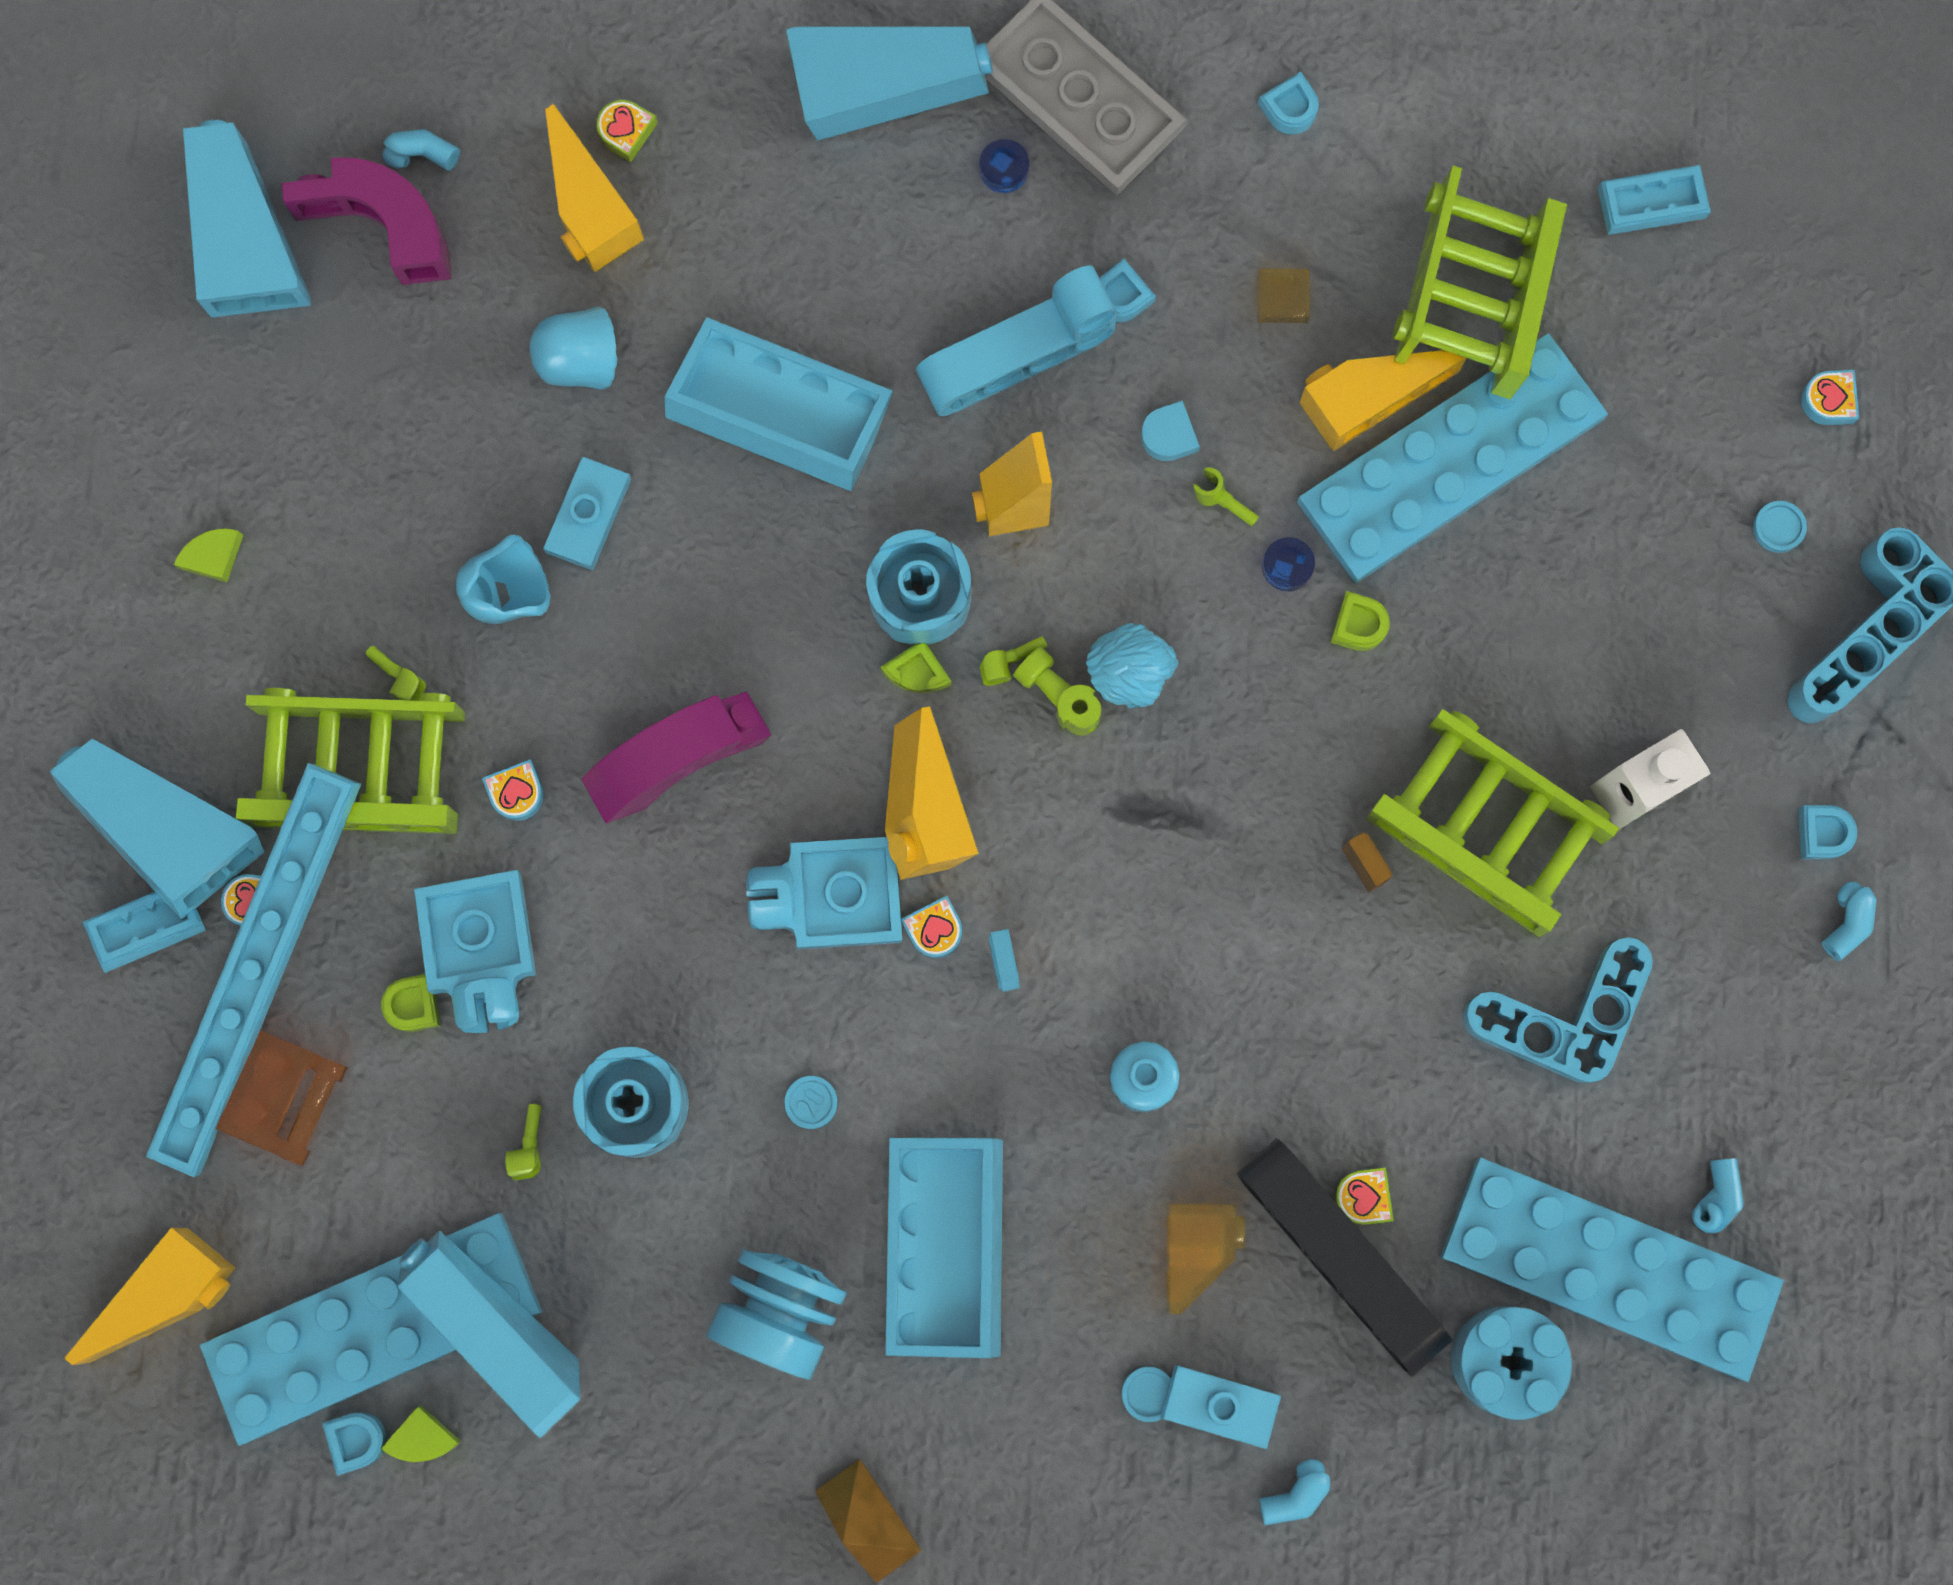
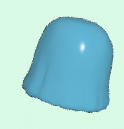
M594 307L584 311L552 315L542 320L536 326L530 339V357L535 372L545 383L566 387H589L599 390L611 386L617 366L616 342L611 319L604 308Z
M508 535L496 546L470 558L460 567L457 573L456 593L461 605L470 616L478 621L488 624H501L522 617L540 616L547 612L550 605L549 585L538 557L534 554L532 546L519 535ZM495 582L504 583L510 600L502 608Z

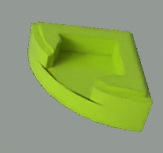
M216 529L200 534L181 550L174 565L180 570L227 583L243 534L234 529Z
M916 643L880 667L881 672L890 682L906 691L932 693L952 685V681L926 643Z
M421 1405L413 1411L381 1449L399 1460L424 1462L445 1455L453 1450L461 1441Z

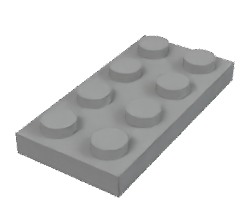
M1031 0L986 44L993 67V73L986 74V79L1116 196L1185 128L1186 118L1052 0Z

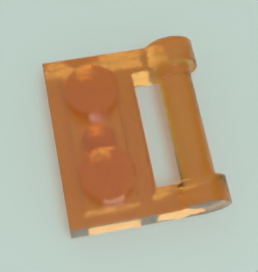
M260 1031L216 1129L271 1152L285 1160L304 1166L311 1152L306 1147L336 1081H343L348 1067L272 1034ZM306 1068L317 1072L287 1140L276 1136Z

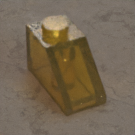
M1167 1204L1166 1313L1181 1314L1235 1261V1249H1244L1245 1218L1244 1216H1235V1205Z

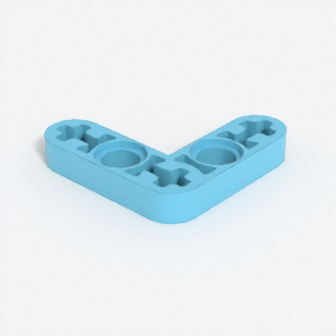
M1630 937L1618 939L1606 946L1597 962L1573 1025L1500 993L1485 992L1469 1000L1463 1012L1464 1026L1469 1034L1476 1039L1570 1080L1584 1084L1600 1081L1613 1068L1650 975L1653 964L1651 952L1643 942ZM1628 949L1633 952L1631 960L1638 964V970L1626 972L1620 984V987L1630 988L1629 995L1618 987L1602 985L1604 978L1609 982L1616 980L1620 964L1613 960L1614 955L1623 954ZM1600 996L1612 997L1620 1006V1018L1613 1025H1603L1594 1017L1593 1004ZM1490 1003L1496 1005L1495 1015L1509 1022L1514 1020L1515 1012L1521 1014L1522 1018L1513 1029L1511 1042L1504 1039V1036L1510 1031V1029L1504 1026L1494 1024L1487 1030L1481 1027L1482 1018L1475 1014L1476 1009H1483ZM1531 1023H1541L1551 1032V1045L1543 1053L1533 1052L1524 1042V1031ZM1584 1026L1596 1034L1611 1036L1610 1043L1604 1039L1597 1041L1593 1057L1600 1061L1599 1067L1588 1068L1585 1073L1580 1070L1581 1061L1574 1057L1575 1051L1586 1050L1593 1038L1591 1034H1583Z

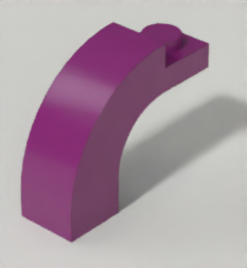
M346 157L331 158L332 177L326 178L318 174H308L299 177L297 181L282 183L283 202L296 221L358 215L373 219L383 225L388 233L390 265L402 285L452 279L448 246L436 218L418 190L395 171L368 160Z
M747 691L720 700L718 695H715L675 712L636 734L601 759L581 780L605 824L647 809L663 792L681 779L715 761L762 745L771 736V733Z

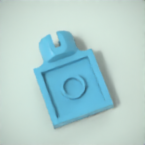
M887 837L790 843V858L788 862L780 866H764L750 869L746 877L747 897L777 896V899L751 900L747 902L748 920L751 927L757 930L787 929L792 931L796 939V950L901 943L902 928L898 871L889 853Z
M518 870L414 889L428 992L432 995L448 993L451 996L455 1024L463 1032L487 1033L489 1031L488 1021L489 1023H497L498 1030L515 1024L519 1018L516 994L518 981L525 977L536 975L522 874Z

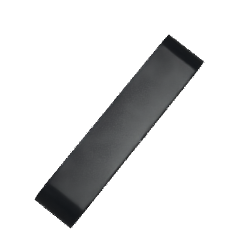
M1279 1139L1273 1140L1236 1173L1249 1192L1407 1374L1413 1377L1453 1341L1439 1321L1296 1156Z

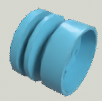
M742 1249L737 1262L758 1271V1276L755 1282L731 1274L728 1282L749 1297L745 1306L720 1302L706 1337L758 1362L794 1376L812 1380L825 1345L806 1333L805 1330L809 1322L834 1326L837 1318L815 1306L819 1297L843 1305L847 1292L836 1287L823 1276L822 1272L774 1252L760 1253Z

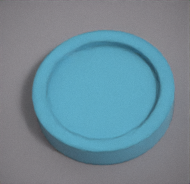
M1786 501L1768 503L1756 514L1753 521V533L1757 542L1766 550L1775 553H1784L1794 549L1802 542L1807 531V522L1802 511L1794 504Z
M805 1076L796 1080L789 1087L785 1095V1110L788 1117L793 1123L805 1129H818L827 1125L835 1116L838 1108L836 1091L828 1081L817 1076Z
M1145 1366L1132 1371L1122 1386V1401L1126 1410L1140 1421L1155 1422L1161 1420L1162 1418L1160 1417L1171 1378L1164 1371L1156 1367Z

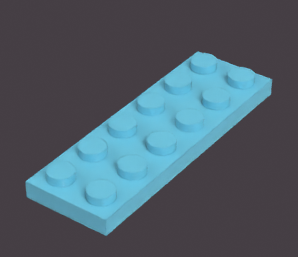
M1549 333L1536 341L1529 376L1510 400L1491 394L1495 373L1488 372L1299 496L1297 500L1298 505L1354 584H1357L1605 420L1608 412Z
M1481 1157L1476 1158L1440 1255L1441 1259L1744 1382H1749L1784 1283L1783 1279Z
M503 1213L495 1214L446 1236L528 1313L535 1316L543 1312ZM402 1256L200 1344L238 1446L247 1444L456 1351L448 1340L397 1287L400 1268L402 1267L399 1261Z

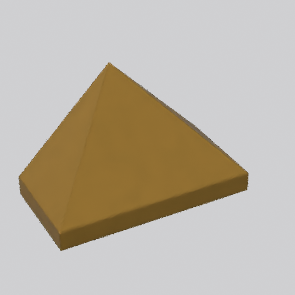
M861 1459L855 1461L815 1490L841 1542L876 1583L921 1551V1548Z

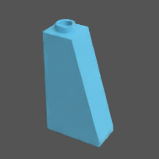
M793 27L786 29L805 123L817 141L989 93L985 75L993 73V67L986 42L977 44L970 27Z
M208 120L202 122L198 127L183 128L196 300L211 318L311 306L310 294L249 146L235 124L221 120Z
M94 739L89 740L82 747H73L59 758L56 767L49 771L66 798L181 920L192 909L201 905L265 853L257 833L250 826Z
M441 1231L435 1234L428 1242L422 1238L419 1239L404 1253L399 1261L402 1267L400 1268L397 1287L518 1417L541 1438L580 1400L579 1359Z

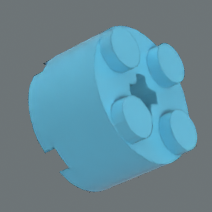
M915 529L904 531L887 539L869 565L866 574V587L871 611L879 626L894 641L911 645L916 643L934 644L951 636L965 623L971 605V573L967 559L960 548L954 543L928 530ZM922 581L923 586L927 588V593L917 595L912 590V583Z
M619 1047L602 1053L582 1073L574 1089L573 1110L580 1129L597 1147L619 1156L638 1158L653 1155L663 1150L678 1138L688 1115V1092L679 1072L667 1060L638 1047ZM631 1089L634 1090L636 1095L643 1097V1106L636 1107L635 1115L632 1117L630 1111L620 1107L621 1100L629 1098Z
M1512 1306L1487 1308L1473 1316L1459 1329L1452 1344L1451 1369L1457 1384L1474 1405L1491 1414L1514 1420H1524L1540 1416L1552 1411L1558 1405L1559 1400L1569 1385L1572 1359L1566 1337L1558 1326L1536 1311ZM1513 1352L1514 1356L1520 1358L1519 1369L1514 1368L1509 1372L1508 1368L1501 1366L1500 1360L1502 1355L1510 1356Z

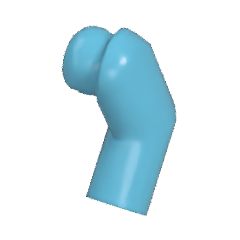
M426 129L393 132L384 140L386 148L382 153L384 162L397 169L408 166L410 156H423L450 171L454 168L460 157V149Z
M1853 881L1844 884L1837 894L1839 905L1846 908L1844 923L1821 942L1824 950L1836 961L1844 959L1867 939L1874 930L1877 899L1869 887H1862L1861 884Z
M1737 1158L1710 1161L1714 1188L1696 1205L1692 1212L1694 1224L1705 1233L1714 1234L1722 1231L1743 1208L1744 1202Z
M1316 1459L1302 1461L1296 1468L1298 1480L1289 1493L1259 1498L1264 1526L1305 1519L1313 1515L1330 1491V1477L1325 1473L1326 1470L1322 1462Z

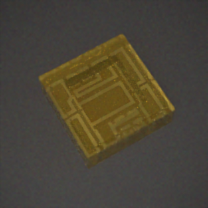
M1259 268L1257 274V323H1308L1310 318L1309 269Z

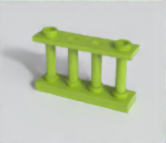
M1453 165L1442 183L1435 181L1432 184L1425 201L1424 211L1431 214L1407 310L1402 309L1393 330L1392 338L1399 341L1394 361L1404 364L1419 342L1489 365V371L1495 373L1491 394L1510 400L1529 376L1567 204L1548 198L1536 216L1529 214L1525 218L1457 195L1462 168ZM1451 215L1519 237L1518 242L1525 245L1523 255L1515 260L1447 237L1446 234ZM1444 257L1509 279V285L1515 287L1513 299L1510 298L1506 303L1436 279L1440 258ZM1432 299L1499 322V328L1505 330L1503 342L1500 341L1496 346L1425 322L1430 300Z
M265 688L264 695H246L245 705L257 714L267 716L261 790L256 791L255 799L237 798L236 819L250 827H282L292 800H287L288 794L283 792L289 716L319 717L315 765L335 773L337 768L340 718L371 719L365 794L360 795L359 802L353 803L343 830L457 834L458 813L448 805H443L444 799L438 796L444 722H465V711L456 702H450L451 697L449 695L440 693L419 694V701L297 697L296 691L286 688ZM392 720L423 721L417 796H412L411 804L391 803L392 797L387 796Z
M1442 709L1429 725L1430 729L1442 737L1401 796L1395 795L1393 799L1383 794L1365 819L1540 938L1552 930L1562 915L1551 907L1553 900L1550 897L1589 839L1592 837L1600 844H1604L1615 836L1619 827L1609 821L1611 815L1600 805L1590 800L1580 802L1477 732L1479 726L1468 716L1458 711H1453L1450 714ZM1460 748L1485 765V767L1445 826L1438 825L1437 828H1434L1419 818L1421 814L1419 806ZM1502 778L1528 794L1529 797L1489 856L1482 855L1481 858H1478L1463 847L1465 841L1462 837ZM1549 808L1573 826L1533 886L1526 885L1525 888H1522L1507 877L1509 870L1506 867L1545 809Z

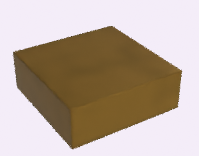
M1363 832L1342 847V851L1368 893L1384 885L1392 877L1391 870L1368 833L1365 834Z

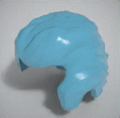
M1134 623L1122 625L1114 631L1099 637L1090 647L1091 651L1087 654L1086 661L1088 665L1087 671L1091 675L1090 682L1094 685L1095 690L1100 692L1104 700L1116 705H1127V708L1153 705L1160 696L1165 680L1172 677L1179 664L1172 646H1169L1160 636L1154 635L1152 631L1147 630L1144 625Z

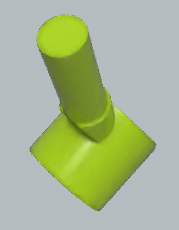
M1212 467L1205 468L1204 476L1210 482L1216 484L1217 487L1211 491H1204L1193 483L1197 501L1205 506L1219 504L1252 527L1259 516L1233 498V495L1224 489L1223 477L1217 469Z
M1040 636L1006 652L1005 650H995L987 653L979 666L983 684L985 686H994L1010 681L1012 677L1008 664L1017 663L1028 657L1040 646L1043 649L1047 648L1044 637Z
M375 646L369 647L365 655L389 676L396 679L389 693L400 700L419 701V694L424 693L426 690L425 681L411 670L395 664Z
M528 1104L524 1136L522 1137L523 1149L506 1151V1170L508 1176L512 1177L513 1180L533 1178L540 1172L541 1162L536 1138L541 1105Z

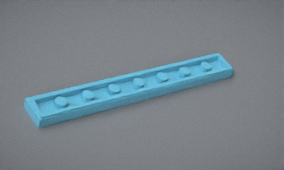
M307 764L146 1157L192 1177L201 1175L361 783L318 765Z

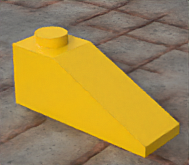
M552 104L545 109L558 212L566 230V233L561 235L560 238L576 262L585 258L592 270L596 272L642 242L644 237L638 220L556 106Z
M1439 350L1411 353L1404 364L1394 361L1396 355L1347 360L1334 369L1330 364H1327L1316 370L1305 380L1307 386L1304 388L1299 403L1334 452L1457 375L1467 358Z
M1041 431L1031 433L979 474L980 490L971 492L976 521H986L989 536L1049 526L1052 479Z
M930 706L920 708L894 725L885 833L889 842L890 856L896 864L901 880L948 870L979 854Z
M170 1228L64 1359L72 1365L91 1363L201 1311L204 1306L207 1309L212 1308L229 1289L230 1283L226 1279L236 1267L190 1229Z

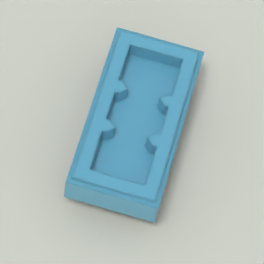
M1700 165L1601 181L1597 188L1608 235L1706 219L1711 212Z
M582 456L543 549L546 554L593 571L632 480L630 474Z
M156 892L83 921L100 966L105 973L206 931L197 908L192 909L181 920Z
M1175 1364L1160 1418L1267 1449L1281 1396Z

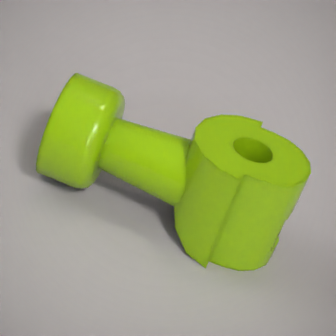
M1041 646L1038 647L1019 665L1013 677L1025 688H1031L1036 684L1056 706L1057 721L1062 730L1067 728L1075 735H1089L1099 725L1102 710L1100 702L1095 697L1096 691L1086 685L1071 686L1051 670L1054 664L1053 657Z

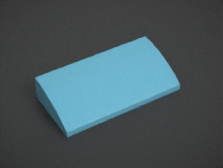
M706 317L664 396L665 418L852 492L878 434L893 391Z
M889 1138L885 1356L1001 1357L1003 1140L995 1138Z

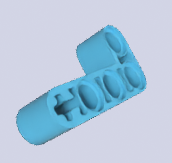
M1090 265L1083 266L1067 273L1054 284L1051 299L932 354L920 362L915 371L939 416L951 415L1101 344L1115 331L1117 311L1094 267Z
M1901 527L1891 528L1870 543L1862 552L1860 559L1862 572L1887 599L1805 673L1789 690L1787 698L1789 710L1801 722L1809 724L1819 723L1842 709L1953 606V571L1911 530ZM1883 547L1891 548L1897 553L1900 560L1899 566L1892 565L1885 559ZM1921 584L1933 589L1937 598L1936 604L1924 599L1920 591ZM1884 617L1890 618L1897 623L1900 628V638L1893 637L1887 633L1883 624ZM1847 651L1855 652L1861 657L1864 664L1863 672L1855 671L1849 666L1846 658ZM1830 681L1835 687L1821 698L1820 703L1816 702L1812 696L1816 693L1817 688Z

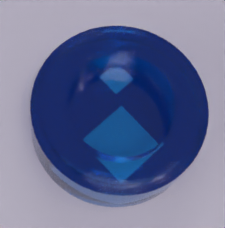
M999 139L988 144L982 151L979 160L981 179L989 189L995 192L1010 193L1019 189L1026 182L1029 175V157L1024 147L1016 141L1009 139Z
M1292 537L1281 538L1273 542L1268 547L1262 561V572L1266 581L1272 587L1286 592L1295 591L1305 586L1315 568V557L1311 548L1305 542Z

